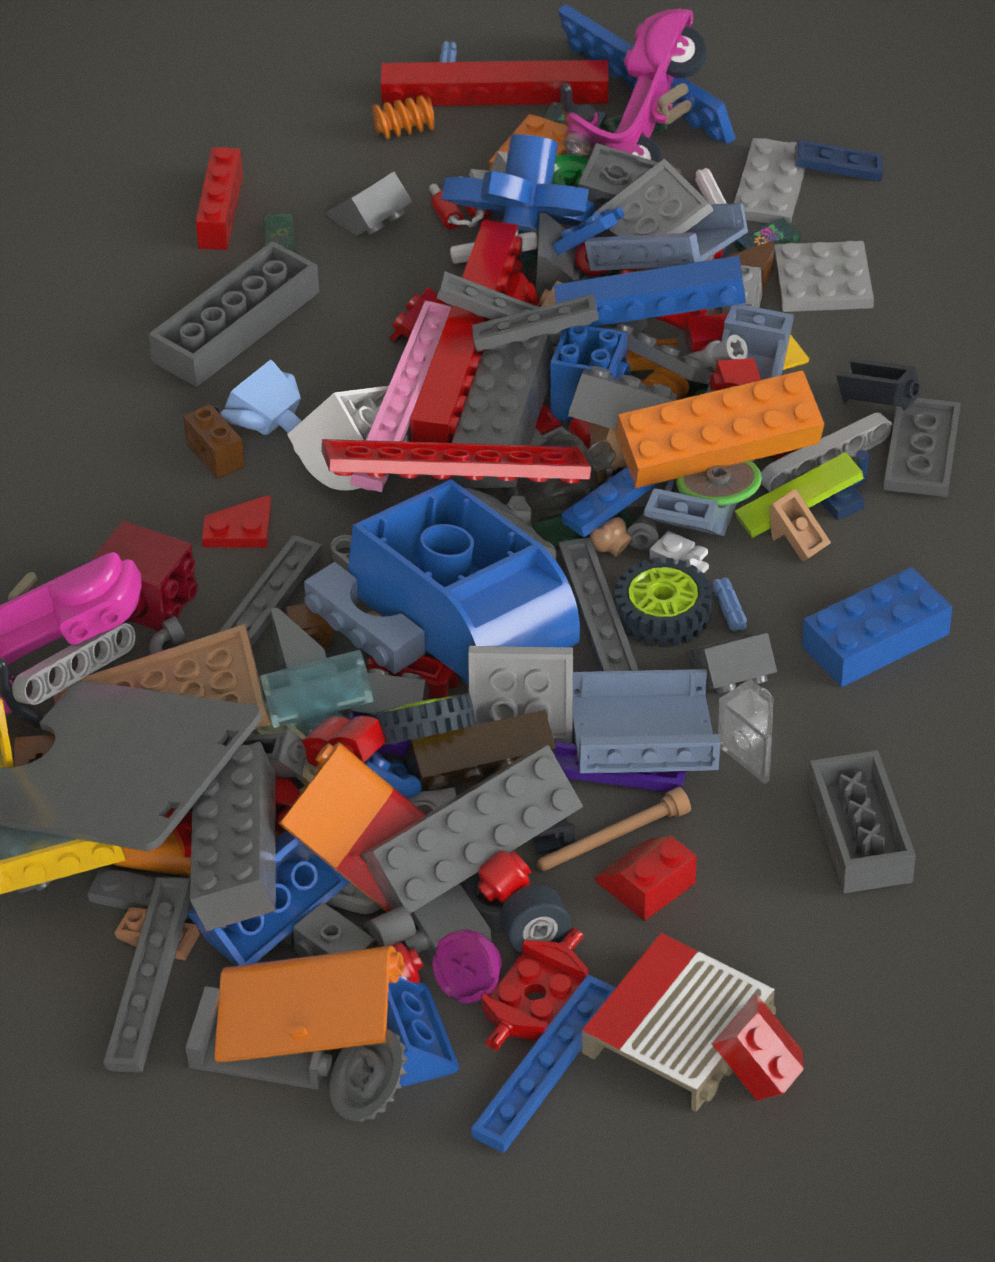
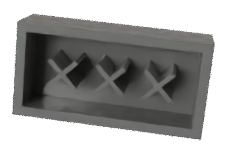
M879 751L810 761L808 790L843 894L913 883L916 854Z

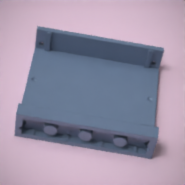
M743 203L711 204L714 211L685 233L589 238L585 241L590 270L663 268L704 261L748 232Z
M707 670L573 672V728L579 772L622 773L719 770L721 742L719 734H713L705 695Z

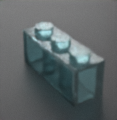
M360 650L260 675L273 728L291 725L298 721L325 716L332 712L374 702L367 669Z

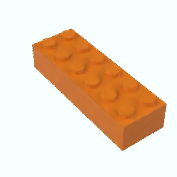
M802 370L618 414L616 437L635 488H640L705 472L714 466H730L820 444L824 422Z

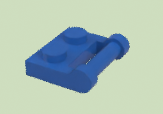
M377 751L364 762L402 795L411 798L420 793L422 788L421 782L414 775H409L406 767L401 762H388Z

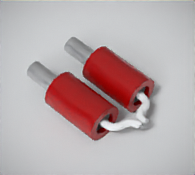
M437 184L429 186L428 190L433 196L430 202L431 206L443 225L448 229H455L460 225L476 226V221H483L491 214V210L464 206L472 218V223L464 220L463 213L457 204L441 200L443 191L440 190Z

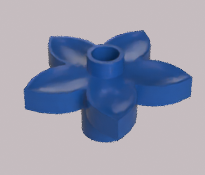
M521 134L511 135L505 173L486 172L483 179L447 177L444 180L441 199L463 206L492 210V215L503 219V223L518 224V230L538 231L540 213H546L559 224L576 225L578 227L579 224L593 216V213L597 211V206L587 200L589 189L552 184L558 143L543 137Z

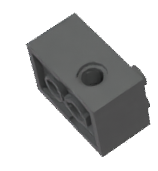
M596 143L578 187L589 189L587 200L594 203L598 210L659 162Z

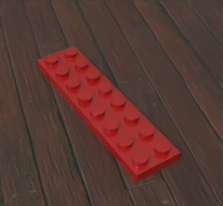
M322 439L321 452L329 472H333L338 476H352L353 472L366 473L371 477H384L386 473L399 474V476L404 478H417L419 474L431 475L436 479H449L451 475H459L469 480H482L483 476H494L502 481H514L516 477H528L529 480L534 482H546L548 478H560L563 482L578 483L580 479H590L591 466L579 447Z

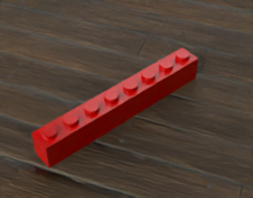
M608 60L382 63L381 68L382 107L386 102L394 106L396 100H400L405 106L407 98H412L416 105L418 96H423L426 102L429 96L432 106L561 104L560 87L564 83H568L572 87V103L608 104Z

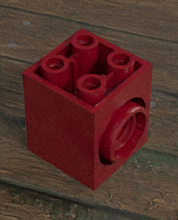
M124 520L91 559H97L107 553L114 552L119 555L122 561L128 559L135 563L141 573L142 588L135 611L127 620L156 631L163 629L162 621L173 616L178 620L182 609L189 601L195 598L198 591L192 544Z

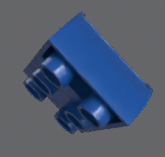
M452 479L353 525L348 572L357 578L358 598L371 607L372 611H376L382 617L402 613L423 629L425 652L432 654L457 673L468 686L469 646L569 648L579 643L580 623L576 601L567 578L555 559L543 545Z

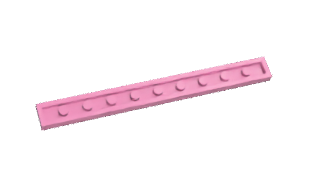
M430 301L424 302L366 440L403 441L451 306ZM353 472L350 485L361 487L365 490L382 492L389 473H386L384 477H371L366 473Z

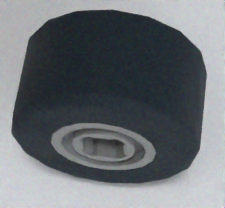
M531 885L517 890L504 902L500 912L501 925L513 948L520 953H523V942L525 940L560 943L570 930V917L561 898L555 890L547 886Z

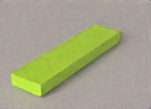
M844 452L735 510L736 518L753 538L771 528L770 505L795 488L807 507L810 508L862 480L863 473L847 452Z

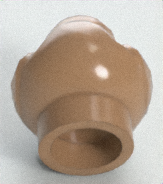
M619 517L609 519L590 533V539L595 550L599 552L609 551L616 557L628 546L632 537L626 533L627 528L623 519Z

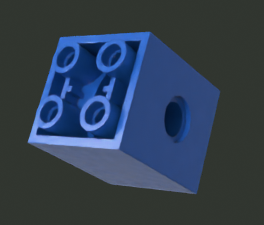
M574 326L563 330L550 362L551 413L559 421H572L573 417L568 416L569 409L581 375L586 368L591 369L592 366L603 367L610 371L609 375L622 378V375L631 374L630 364L627 363V332L591 326Z

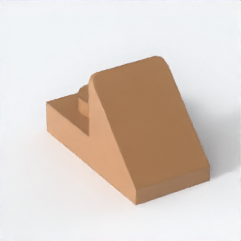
M796 488L770 505L773 541L785 535L802 562L831 543Z

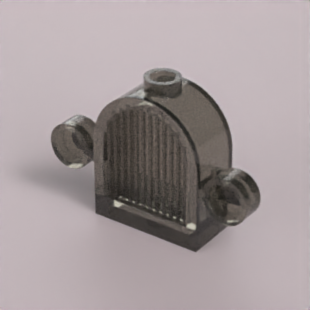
M571 434L559 435L547 440L540 446L579 447L591 466L590 479H580L578 483H567L561 481L560 478H548L546 482H534L529 480L528 477H519L516 487L502 489L510 498L512 496L525 495V501L539 521L562 514L597 489L598 470L609 467L615 460L616 454L606 441L597 442L588 450L579 437Z

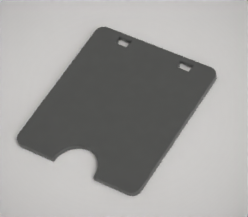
M90 681L75 683L39 723L42 730L49 731L55 735V742L51 749L44 756L27 765L14 768H0V826L143 851L156 849L166 840L237 749L262 719L260 710L256 705ZM229 736L234 737L227 746L223 745ZM171 808L176 809L169 818L164 817Z

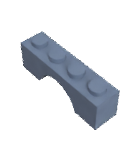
M333 562L304 581V600L308 609L325 619L334 630L340 631L348 637L354 646L362 648L371 655L378 665L385 666L393 674H397L425 655L424 630L401 613L384 617L373 616L356 607L358 603L357 578L336 562Z

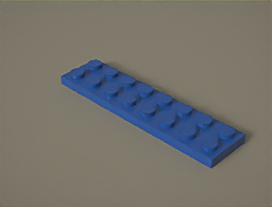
M564 4L558 10L562 21L561 27L568 38L567 44L569 48L576 54L584 53L588 60H608V73L616 79L622 77L627 85L634 90L638 78L630 76L627 66L624 64L628 50L633 49L634 46L569 5ZM673 78L669 91L684 83L688 87V92L672 102V108L685 100L690 101L692 104L691 110L682 116L692 128L697 129L701 127L705 130L707 136L715 142L720 139L728 144L735 140L724 102L685 78Z

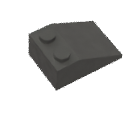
M278 607L272 608L275 656L294 726L323 722L329 717H334L333 706L339 705L336 686L331 685V682L337 681L334 662H327L324 648Z

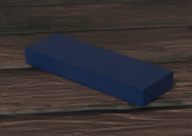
M797 140L795 146V166L875 181H880L882 178L883 165L881 154Z

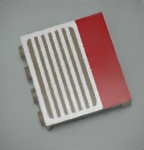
M660 933L583 1028L582 1054L595 1060L603 1048L606 1047L691 1091V1110L697 1112L705 1100L709 1102L714 1097L719 1082L724 1075L730 1076L733 1072L711 1043L753 995L757 994L773 1015H775L774 989Z

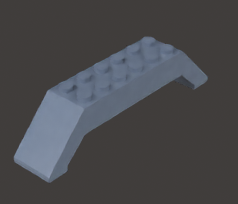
M742 304L732 305L724 323L721 342L731 335H738L747 345L746 359L754 358L761 380L781 376L794 315ZM709 384V386H708V388H707L706 393H710V392H711L710 384ZM677 479L669 480L665 490L653 489L646 505L644 516L663 524L710 534L725 535L737 503L718 506V501L681 494L677 488Z

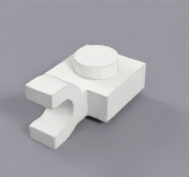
M667 531L650 548V559L652 560L653 558L660 557L661 563H665L666 557L674 558V564H677L679 560L687 562V567L691 565L696 566L698 573L701 571L704 573L709 568L708 563L702 561L708 554L707 548L695 546V542L671 531Z

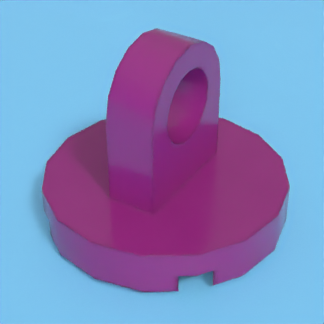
M469 929L448 933L439 940L436 946L438 947L437 953L433 956L432 966L435 979L442 991L449 997L454 996L456 999H459L458 1002L464 1004L480 1001L484 993L487 995L491 994L498 983L499 971L501 969V957L496 946L479 932Z

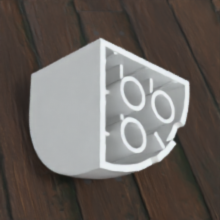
M389 386L335 392L287 434L295 452L299 455L308 471L318 481L337 490L348 491L361 488L350 485L351 476H338L333 472H329L321 452L322 439L366 440ZM408 433L405 434L403 441L409 442Z

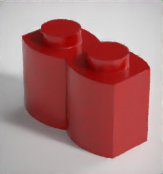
M359 716L351 721L343 717H329L301 742L306 749L305 753L308 763L317 767L319 762L315 759L328 743L332 746L338 742L341 743L364 763L386 740L379 720L369 716Z

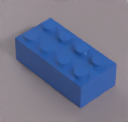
M910 567L804 618L802 648L842 688L949 635L952 605L913 567Z

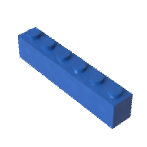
M739 256L554 285L555 303L594 294L599 320L587 325L591 327L746 303Z

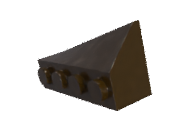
M542 710L412 739L405 757L404 766L409 775H414L419 779L422 786L421 789L429 788L430 791L440 790L447 787L451 782L462 780L463 783H472L478 781L483 775L496 773L539 747L549 745L554 754L556 745L546 712Z

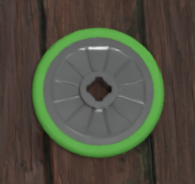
M746 461L730 466H714L705 472L677 478L676 484L681 494L718 501V506L743 501L752 496L760 487L762 476L759 468L753 462Z

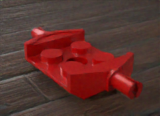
M571 928L560 943L525 940L523 942V953L489 996L485 993L482 995V1010L488 1021L496 1026L495 1030L485 1041L490 1049L493 1047L494 1051H498L508 1036L511 1038L517 1036L532 1042L539 1040L588 975V968L573 952L584 938L581 931L577 930L576 932V928ZM531 993H541L544 995V998L533 1001L529 1000L526 996Z

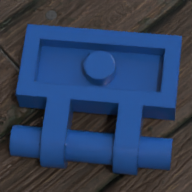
M618 206L612 210L606 209L585 219L578 227L575 225L560 233L562 240L553 244L557 254L560 255L589 238L595 237L599 233L615 226L618 223L617 220L624 217L622 208Z

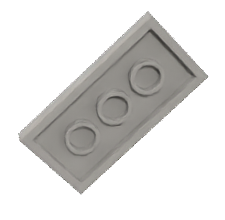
M753 138L734 203H743L747 221L771 224L772 222L775 224L778 222L780 225L790 226L806 168L795 166V146L797 142L789 143L766 138Z

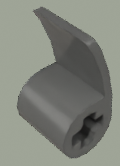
M399 906L373 918L362 927L364 932L375 939L377 947L392 946L416 934L413 919L404 906Z

